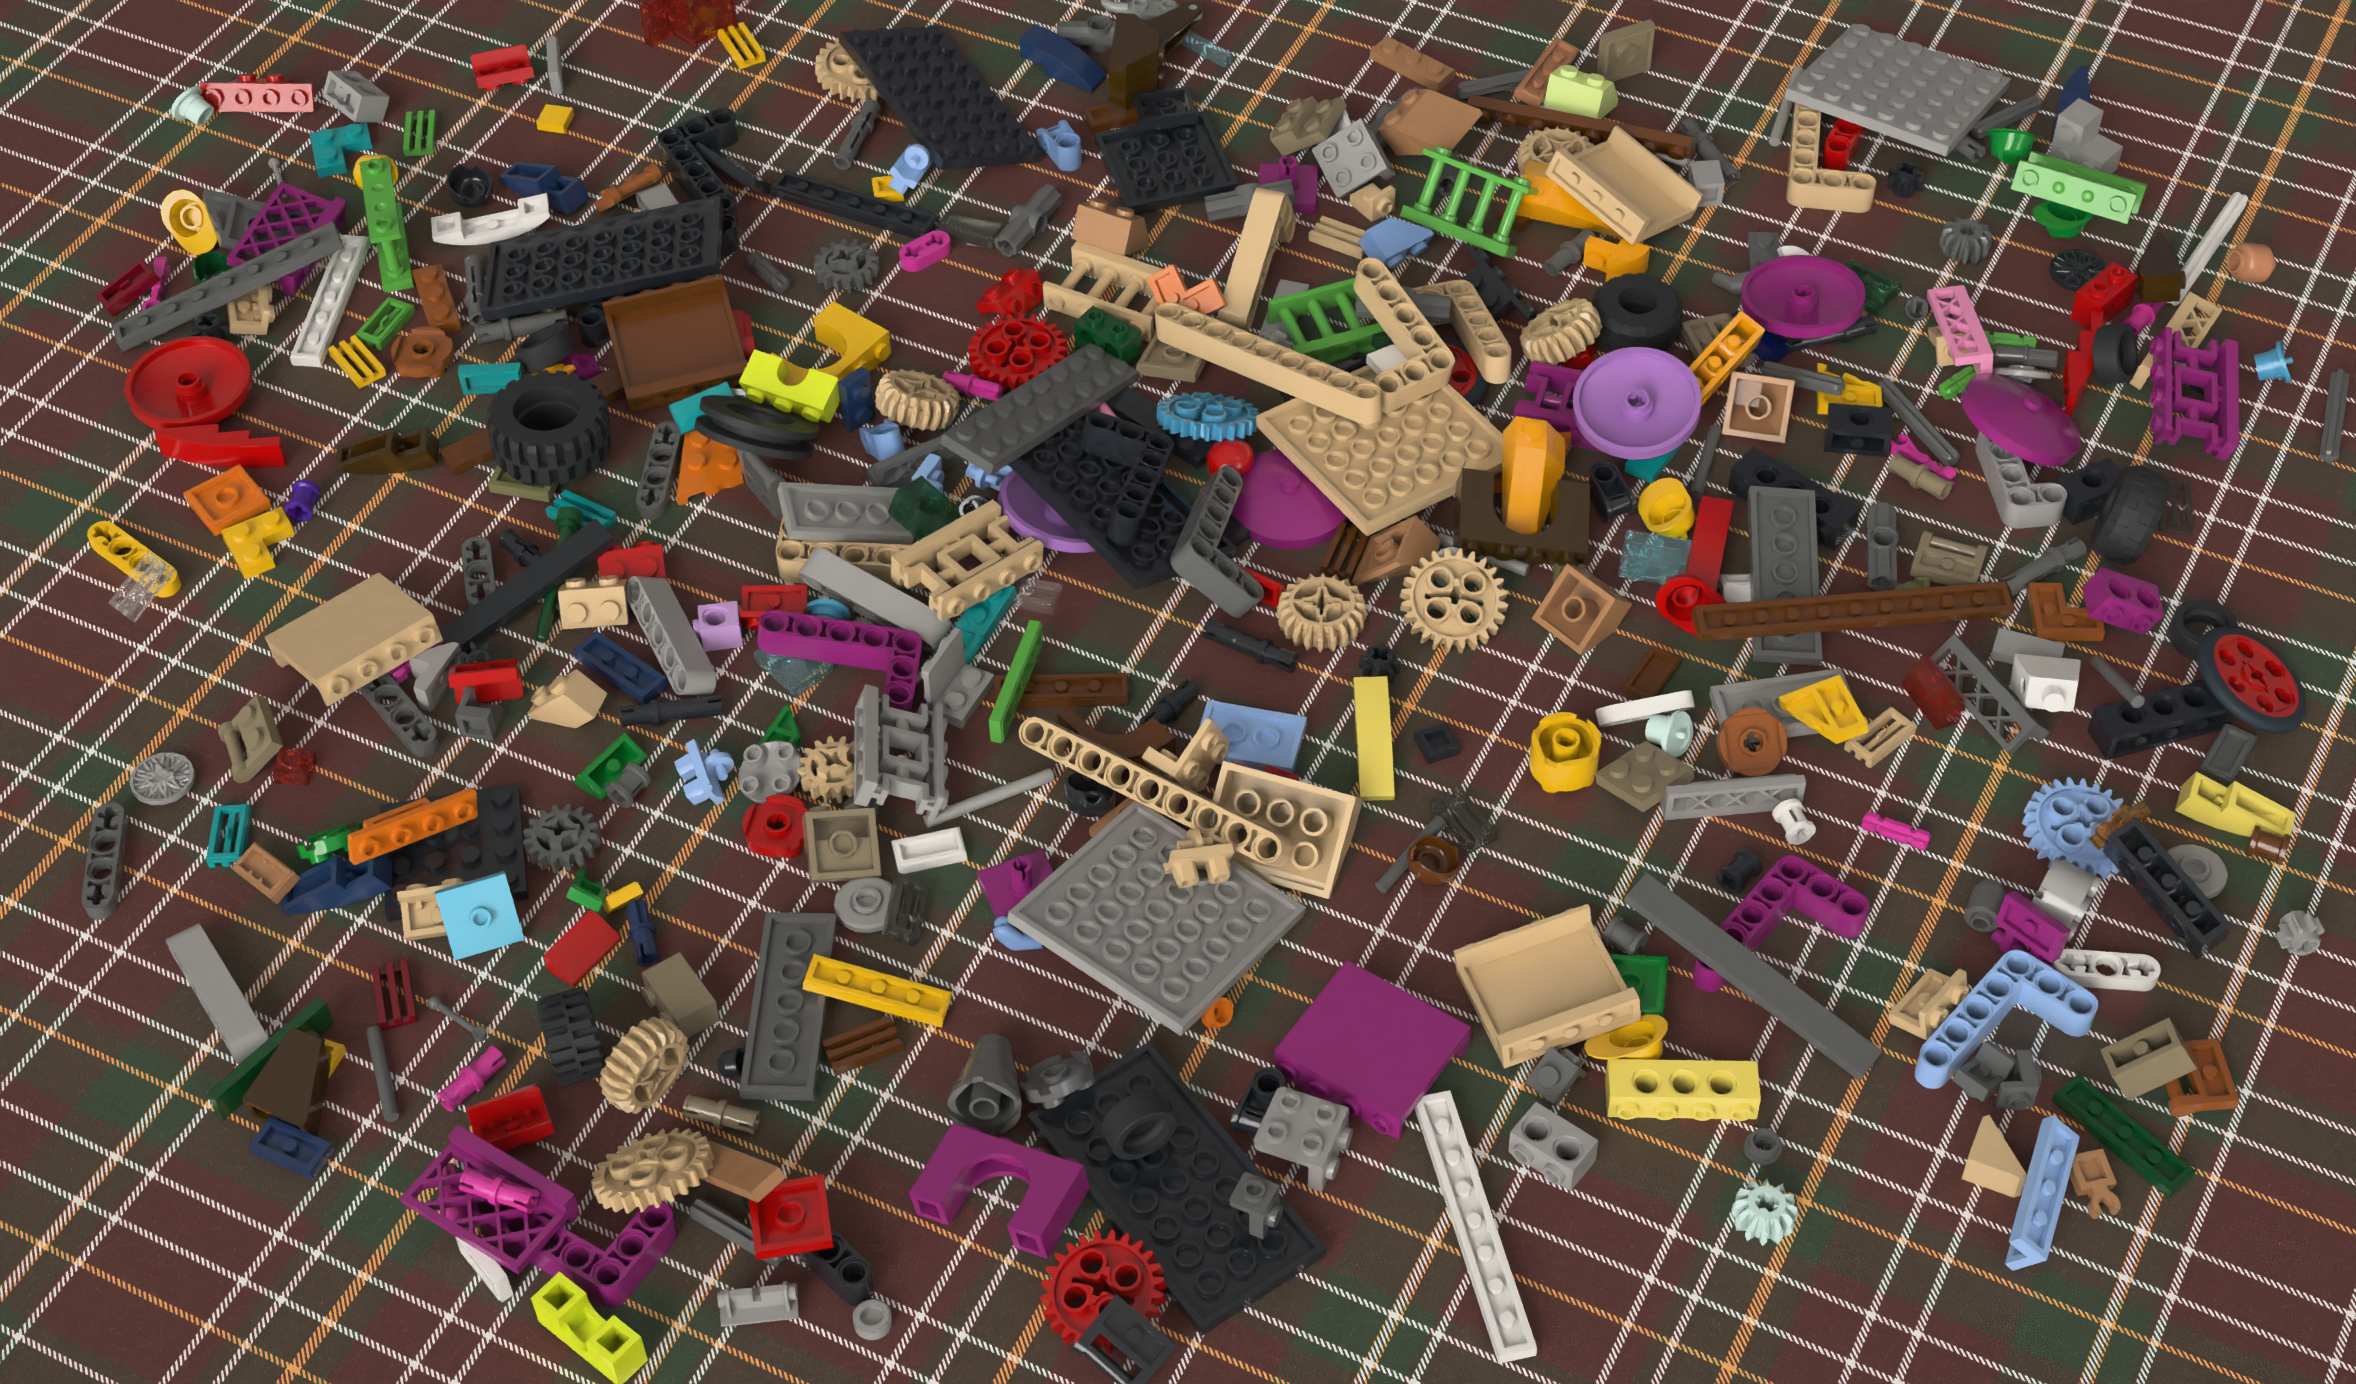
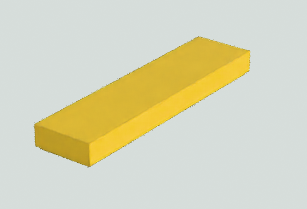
M817 954L813 955L803 982L804 990L940 1028L943 1026L953 993Z

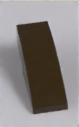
M392 427L338 445L335 469L341 473L381 475L428 468L438 465L440 442L428 427L398 435Z

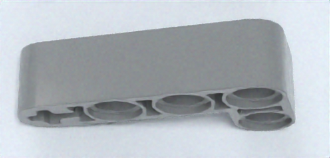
M1979 431L1975 451L2002 522L2008 527L2015 529L2051 526L2060 522L2067 499L2065 488L2060 484L2049 482L2031 484L2022 459L2002 449Z

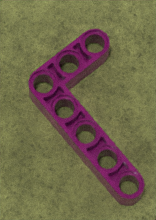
M769 610L760 616L757 644L763 652L779 656L886 671L883 694L889 695V707L912 712L922 647V639L916 632L779 610Z
M1788 855L1782 857L1719 927L1751 952H1754L1792 908H1795L1845 938H1855L1861 935L1865 929L1869 901L1860 892L1804 859ZM1696 957L1693 971L1695 986L1705 992H1715L1721 989L1728 981Z
M488 1201L473 1203L474 1216L490 1212L495 1213V1205L490 1204ZM663 1201L659 1208L654 1207V1204H652L644 1212L639 1210L606 1251L560 1227L530 1263L553 1277L560 1271L585 1291L589 1298L606 1307H617L628 1300L674 1244L677 1238V1228L671 1207ZM500 1204L501 1211L516 1209ZM540 1214L529 1216L530 1229L544 1227L550 1220ZM524 1217L502 1221L503 1234L516 1232L520 1229L525 1230ZM496 1222L477 1226L479 1232L485 1237L497 1235ZM656 1224H662L661 1226L653 1227ZM526 1240L504 1244V1248L519 1256L526 1249ZM633 1252H639L636 1255L629 1256ZM585 1263L580 1267H575L577 1264ZM611 1280H616L612 1284H605Z

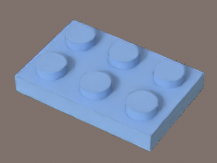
M1212 700L1207 701L1200 726L1208 717L1216 723L1230 741L1228 753L1223 761L1230 763L1233 761L1263 772L1267 765L1291 774L1294 772L1307 726V717Z

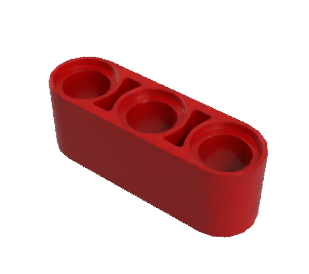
M1838 118L1825 141L1822 169L1846 171L1867 134V128Z

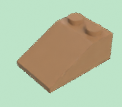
M1412 89L1402 96V102L1396 109L1390 111L1384 117L1383 124L1377 130L1396 156L1424 155L1422 154L1424 148L1434 150L1436 145L1452 150L1483 113L1478 108L1433 90Z

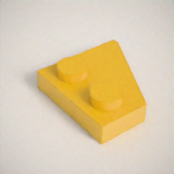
M1840 675L1778 697L1779 706L1782 710L1835 744L1868 733V723Z

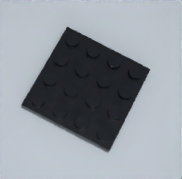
M1205 111L1197 112V124L1182 125L1170 129L1155 128L1141 130L1140 125H1134L1094 134L1095 145L1122 207L1133 209L1135 211L1134 214H1140L1205 200L1204 197L1234 191L1239 186Z
M518 783L475 790L477 792L478 816L475 819L384 854L392 860V889L384 892L385 915L388 922L402 920L401 904L398 901L397 892L405 891L407 886L413 884H426L427 887L442 885V881L459 878L463 882H468L504 871L513 901L529 899L526 855L523 843L524 830L521 794ZM452 794L427 797L430 802H434ZM419 799L380 805V814Z

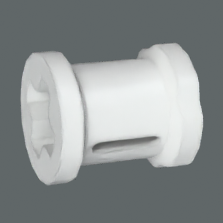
M1796 798L1788 799L1778 804L1773 810L1772 816L1776 822L1782 824L1786 831L1785 838L1788 843L1799 845L1808 841L1815 834L1816 827L1812 821L1806 819L1802 812L1803 806L1800 800Z

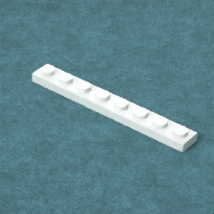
M1449 1090L1425 1095L1416 1105L1415 1112L1498 1364L1536 1356L1537 1346L1452 1094Z

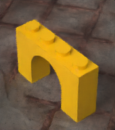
M834 301L813 318L816 340L843 355L837 363L826 368L814 370L842 380L861 366L870 372L891 354L888 330ZM773 352L770 354V355H773V356L782 358V357H780V356L774 354ZM783 359L789 370L784 385L794 386L800 384L806 378L810 369L798 367ZM791 410V412L801 415V413Z

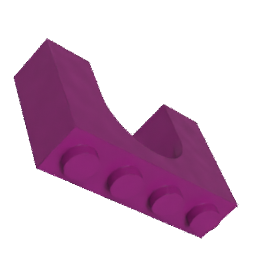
M952 1123L909 1191L916 1214L949 1226L969 1193L977 1185L994 1177H1017L1027 1182L1029 1188L1007 1225L1014 1248L1048 1259L1090 1189L1084 1165L1072 1158L1063 1159L1048 1154L1038 1147L1029 1148L1016 1144L1007 1137L998 1138L985 1134L972 1126L964 1127Z

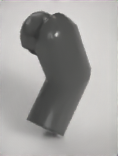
M1717 270L1712 278V284L1732 294L1739 295L1741 294L1742 282L1750 271L1730 276Z

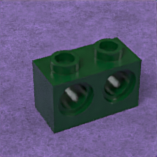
M1095 306L1088 309L1074 322L1076 350L1092 343L1117 359L1125 361L1131 367L1140 360L1142 356L1141 331Z

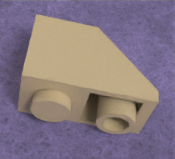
M576 669L566 676L559 675L547 687L544 685L539 687L531 698L533 705L527 716L534 720L576 729L595 718L607 693Z

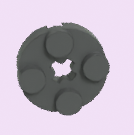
M1071 1051L1070 1053L1073 1058L1062 1060L1060 1054L1030 1068L1024 1074L1027 1082L1020 1081V1087L1026 1100L1031 1103H1042L1044 1108L1049 1109L1063 1103L1065 1100L1064 1096L1076 1090H1084L1095 1083L1094 1068L1088 1055L1082 1051Z

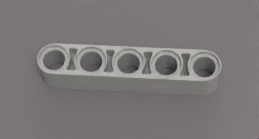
M816 547L798 573V577L811 588L844 604L849 609L878 625L916 632L922 639L921 648L928 652H935L941 640L952 626L950 620L942 623L937 618L936 610L932 611L924 603L823 548Z
M631 577L626 589L627 600L675 693L678 695H711L716 687V673L668 581L665 578Z
M197 923L165 940L188 983L234 1060L239 1065L266 1042L268 1037L205 931Z

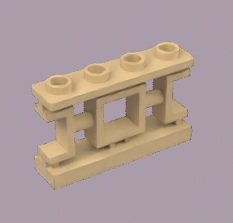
M991 500L892 555L891 580L899 587L904 585L907 589L920 582L932 592L929 594V608L932 611L937 610V618L944 623L952 617L959 616L964 610L978 602L985 601L990 595L996 593L1001 588L1009 587L1016 580L1035 572L1043 564L1044 544L1040 540L1035 541L1031 536L1019 543L1007 534L1009 532L1010 518L1006 515L1001 516V506L996 501ZM987 538L992 543L986 545L982 540ZM1002 551L1008 556L1003 560L998 555ZM972 553L982 564L967 572L957 561ZM937 566L941 572L936 574L931 569ZM951 580H953L957 584V586H955L952 589L951 586L947 584Z

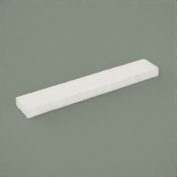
M340 235L344 248L331 255L291 353L290 360L292 365L322 367L328 353V348L332 343L371 245L369 237Z

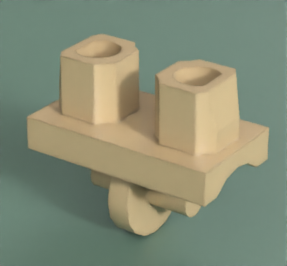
M1194 828L1187 831L1186 840L1177 841V850H1172L1169 861L1163 863L1165 874L1173 873L1178 888L1196 885L1199 881L1197 870L1206 869L1209 883H1224L1231 875L1229 860L1234 854L1232 843L1213 845L1212 837L1202 838L1199 829Z

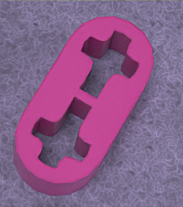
M937 230L905 244L899 250L902 269L909 272H917L946 258L951 253L950 236L944 231Z

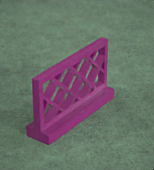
M280 182L227 257V265L236 267L247 262L239 258L241 254L254 252L255 257L261 255L259 250L275 249L306 234H296L293 227L308 224L309 232L333 221L339 231L346 221L347 201L335 197L333 202ZM283 194L294 197L297 202L282 204L280 198ZM315 206L324 209L322 213L309 215L307 208ZM301 209L304 217L289 219L286 212ZM280 213L284 220L269 223L267 216ZM288 229L291 236L276 239L273 231ZM267 232L270 240L255 243L254 235ZM319 260L308 264L304 268L295 270L272 283L282 286V294L294 298Z
M457 1125L448 1135L449 1145L401 1195L400 1200L408 1208L519 1275L565 1222L571 1225L579 1217L580 1211L575 1194ZM452 1158H455L464 1164V1170L470 1167L491 1176H506L510 1179V1182L538 1190L539 1196L532 1197L537 1198L538 1203L530 1214L518 1209L501 1211L500 1206H495V1213L474 1216L473 1203L488 1201V1199L466 1192V1195L445 1199L444 1186L462 1183L459 1182L462 1173L443 1176V1168ZM438 1187L439 1200L422 1203L416 1199L423 1190ZM467 1205L468 1218L450 1220L446 1217V1208ZM546 1213L553 1217L546 1226L530 1229L529 1216ZM524 1217L525 1230L503 1234L502 1221ZM496 1222V1236L480 1238L475 1235V1226ZM526 1240V1249L517 1259L505 1253L504 1244Z

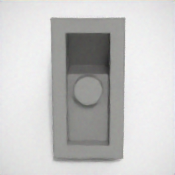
M450 642L430 648L409 659L413 676L417 678L413 688L420 709L429 712L433 711L450 687L448 680L450 667L452 665L464 664L463 657L459 655L461 651L459 643Z

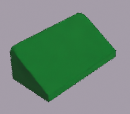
M624 732L588 765L573 782L582 790L602 801L607 796V785L617 781L624 773V767L630 762L640 765L648 758V755Z

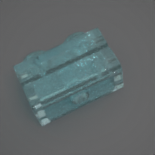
M1627 530L1621 554L1619 577H1625L1631 581L1643 580L1664 585L1669 575L1675 576L1680 573H1686L1692 541Z

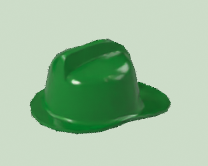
M1990 129L1985 134L1990 137L1991 154L2009 166H2016L2020 160L2027 159L2034 139L2046 137L2043 135H2032L2015 129Z
M2049 200L2037 205L2032 213L2035 220L2046 226L2049 235L2055 239H2067L2078 236L2084 230L2086 223L2094 216L2092 213Z

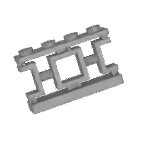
M865 684L855 706L854 804L867 807L871 798H876V804L883 805L889 794L916 801V813L923 814L924 810H927V820L932 821L935 820L939 810L945 809L949 797V791L944 786L948 775V766L944 765L948 743L944 741L947 718H943L942 704L936 703L933 710L930 711L927 704L921 703L917 714L889 707V695L882 694L881 698H878V687ZM878 725H882L878 733ZM889 746L915 752V761L889 755ZM878 772H879V773H882V775H881L879 781H878Z

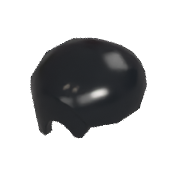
M458 164L447 174L446 185L450 197L457 205L466 208L480 207L486 204L492 197L494 189L492 179L489 173L480 169L479 166L474 165L467 168L462 166V164Z
M1077 771L1067 775L1064 781L1066 803L1070 810L1077 815L1083 817L1102 816L1110 812L1116 805L1118 799L1117 791L1093 779L1086 780L1083 774Z

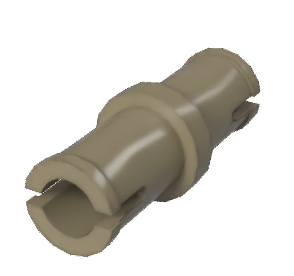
M1899 453L1895 454L1888 464L1889 472L1909 481L1911 487L1915 489L1921 488L1940 500H1944L1952 489V482L1930 472V467L1924 464L1918 465Z
M692 1094L687 1095L683 1105L684 1111L682 1112V1117L713 1123L714 1128L723 1129L725 1126L749 1132L753 1135L758 1129L760 1123L758 1118L761 1116L760 1111L730 1105L728 1100L721 1099L717 1102Z

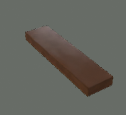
M1128 673L1031 674L1018 708L1129 706ZM995 675L994 706L1007 675Z

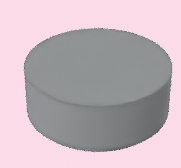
M869 1299L861 1302L853 1312V1324L856 1333L867 1340H877L887 1335L892 1327V1315L889 1306L878 1299Z

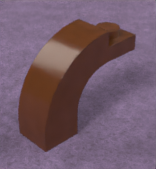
M1069 707L1057 713L1058 725L1150 770L1152 769L1141 758L1148 747L1153 748L1159 753L1164 748L1176 756L1175 736L1154 718L1131 732L1111 735L1096 731ZM1071 740L1066 743V746H1069V754L1072 750ZM1099 754L1095 756V758L1093 759L1094 770H1096L1101 763V757ZM1128 768L1123 771L1121 779H1129L1130 772Z

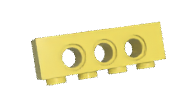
M1608 1059L1605 1075L1607 1117H1619L1625 1120L1634 1118H1657L1660 1120L1694 1118L1699 1121L1709 1119H1732L1734 1121L1757 1119L1761 1101L1757 1061Z

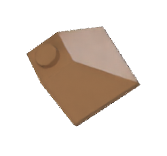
M1732 371L1722 434L1785 443L1795 380Z
M1416 515L1372 535L1352 583L1358 586L1409 574L1412 566L1420 569V558L1423 557L1430 562L1432 551L1437 553L1441 539Z

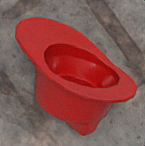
M1680 573L1675 576L1669 575L1666 578L1665 584L1661 586L1656 594L1655 601L1658 612L1695 636L1697 634L1691 615L1694 606L1728 603L1718 592L1707 586L1698 576L1691 573Z

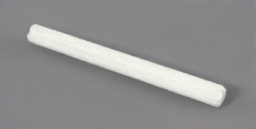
M2239 192L2232 194L2181 269V271H2185L2186 286L2185 289H2181L2180 301L2166 303H2171L2173 306L2181 303L2245 208L2248 200L2245 194L2241 195Z

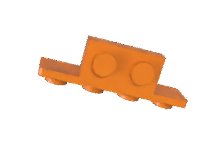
M470 787L434 802H430L424 797L364 820L363 829L348 835L350 862L353 865L360 864L475 819L478 816L477 792Z

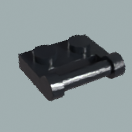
M1116 1294L1070 1350L1079 1357L1084 1355L1116 1384H1146L1175 1349L1176 1345ZM1099 1333L1142 1368L1135 1378L1093 1343V1340Z

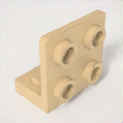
M1207 717L1180 758L1164 748L1159 753L1151 747L1147 748L1141 758L1154 772L1194 792H1200L1206 787L1210 777L1209 774L1215 765L1226 757L1230 741L1216 723Z

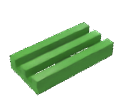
M429 110V115H424V111H418L417 116H413L412 111L406 112L403 143L405 157L434 154L437 121L435 110ZM424 123H428L426 148H422ZM414 124H417L415 149H412Z
M388 297L355 335L362 343L365 341L368 347L372 348L376 345L377 350L383 351L416 313L414 305Z

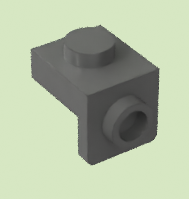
M1987 1040L1982 1044L1973 1060L1957 1069L1952 1081L1961 1086L1967 1095L1983 1102L1998 1092L2001 1082H2007L2017 1060L1996 1044Z
M1550 1047L1525 1083L1557 1106L1578 1077L1585 1079L1588 1073L1579 1067L1583 1060L1570 1050L1565 1048L1560 1053Z
M2031 1049L2016 1050L2014 1058H2016L2017 1063L2011 1073L2012 1081L2001 1082L1997 1092L1995 1103L1998 1109L2022 1110L2033 1108L2039 1086L2041 1085V1068L2039 1064H2034Z
M1245 1172L1229 1199L1230 1206L1249 1213V1234L1264 1239L1269 1228H1275L1282 1216L1283 1206L1279 1205L1280 1185Z

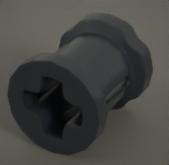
M1743 848L1735 853V859L1727 867H1720L1716 875V879L1721 887L1734 895L1740 894L1743 891L1744 884L1751 877L1758 876L1763 870V865L1759 858L1750 850Z

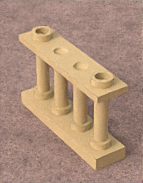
M1076 241L1071 247L1073 270L1061 285L1048 281L1043 283L1044 307L1079 318L1088 309L1095 306L1140 330L1141 340L1150 343L1154 336V311L1159 304L1147 281V277L1161 271L1162 268ZM1084 274L1098 278V281L1087 295L1073 290ZM1111 283L1125 287L1114 304L1099 299ZM1137 292L1152 296L1141 313L1126 308Z

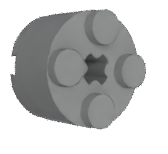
M2055 857L2032 903L2071 929L2067 942L2070 943L2090 905L2091 898L2094 897L2103 879Z

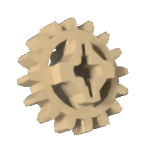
M830 736L827 738L826 744H822L817 740L815 741L814 750L810 748L804 749L805 757L799 758L803 767L797 769V772L801 775L799 782H801L804 792L810 791L812 799L822 795L824 803H828L831 797H836L837 802L842 803L843 796L848 795L849 798L854 796V741L847 744L846 737L842 736L839 742H834ZM814 769L817 770L816 777L813 774Z

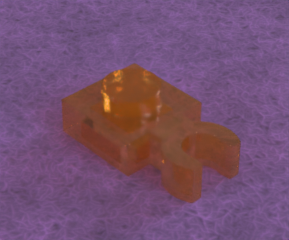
M2144 801L2131 807L2123 805L2111 815L2110 822H2103L2095 828L2098 833L2091 836L2089 840L2097 850L2102 849L2108 835L2134 817H2137L2144 824L2152 810Z

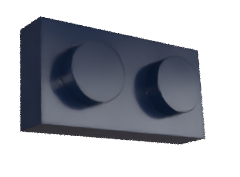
M862 366L838 382L843 426L851 433L875 417L870 372Z
M272 1117L267 1119L248 1145L252 1154L311 1180H314L335 1151L330 1142Z

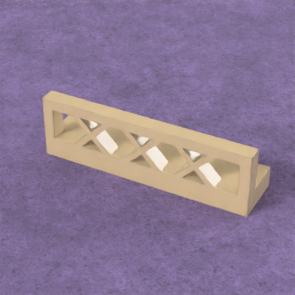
M2189 292L2166 327L2172 328V335L2175 331L2181 332L2182 346L2190 347L2191 345V348L2197 349L2222 309ZM2196 307L2210 315V318H2197L2194 308ZM2193 327L2196 336L2186 337L2182 328ZM2150 351L2129 383L2140 390L2149 378L2150 369L2153 364V355L2150 354ZM2172 361V368L2175 364L2178 365V363L2181 366H2186L2185 363Z

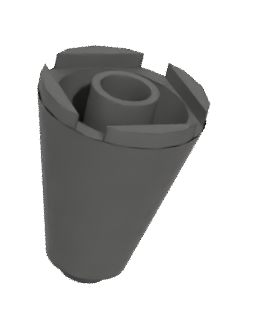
M986 1034L977 1040L948 1095L947 1107L951 1111V1119L957 1125L964 1127L972 1126L978 1128L983 1133L986 1130H998L997 1134H1001L1014 1127L1021 1117L1022 1102L1013 1050L1007 1038L998 1034Z

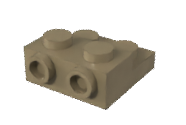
M1313 96L1303 100L1298 98L1287 106V112L1281 115V120L1277 122L1276 129L1271 131L1270 140L1282 156L1323 142L1330 135L1347 104L1342 97L1330 101L1325 99L1320 103Z
M850 804L845 806L844 810H830L828 806H817L810 808L809 812L804 813L802 827L805 853H807L810 884L851 881L852 879L862 877H881L875 808H865V806Z

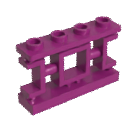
M2165 326L2160 334L2152 339L2149 350L2150 354L2153 355V364L2149 375L2150 380H2153V390L2149 400L2150 405L2153 406V416L2149 425L2150 431L2153 432V444L2160 445L2163 440H2168V445L2174 446L2182 435L2204 439L2205 453L2210 454L2214 450V459L2226 461L2239 445L2238 341L2226 338L2221 345H2217V340L2211 339L2204 350L2182 346L2181 332L2175 331L2172 335V328ZM2172 361L2185 363L2186 367L2175 364L2172 368ZM2213 365V372L2199 370V367L2210 369ZM2181 383L2204 388V401L2182 397ZM2172 412L2185 414L2186 418L2175 416L2172 420ZM2213 417V424L2199 421V418L2210 420Z
M1532 361L1529 367V374L1526 377L1525 391L1537 393L1535 402L1519 399L1514 409L1513 419L1519 416L1547 421L1558 433L1571 432V446L1601 451L1582 435L1574 419L1573 409H1568L1570 401L1573 400L1576 383L1583 371ZM1550 391L1563 394V396L1547 394V392ZM1543 406H1548V407L1558 408V411L1550 410V409H1545V408H1542V407H1543Z

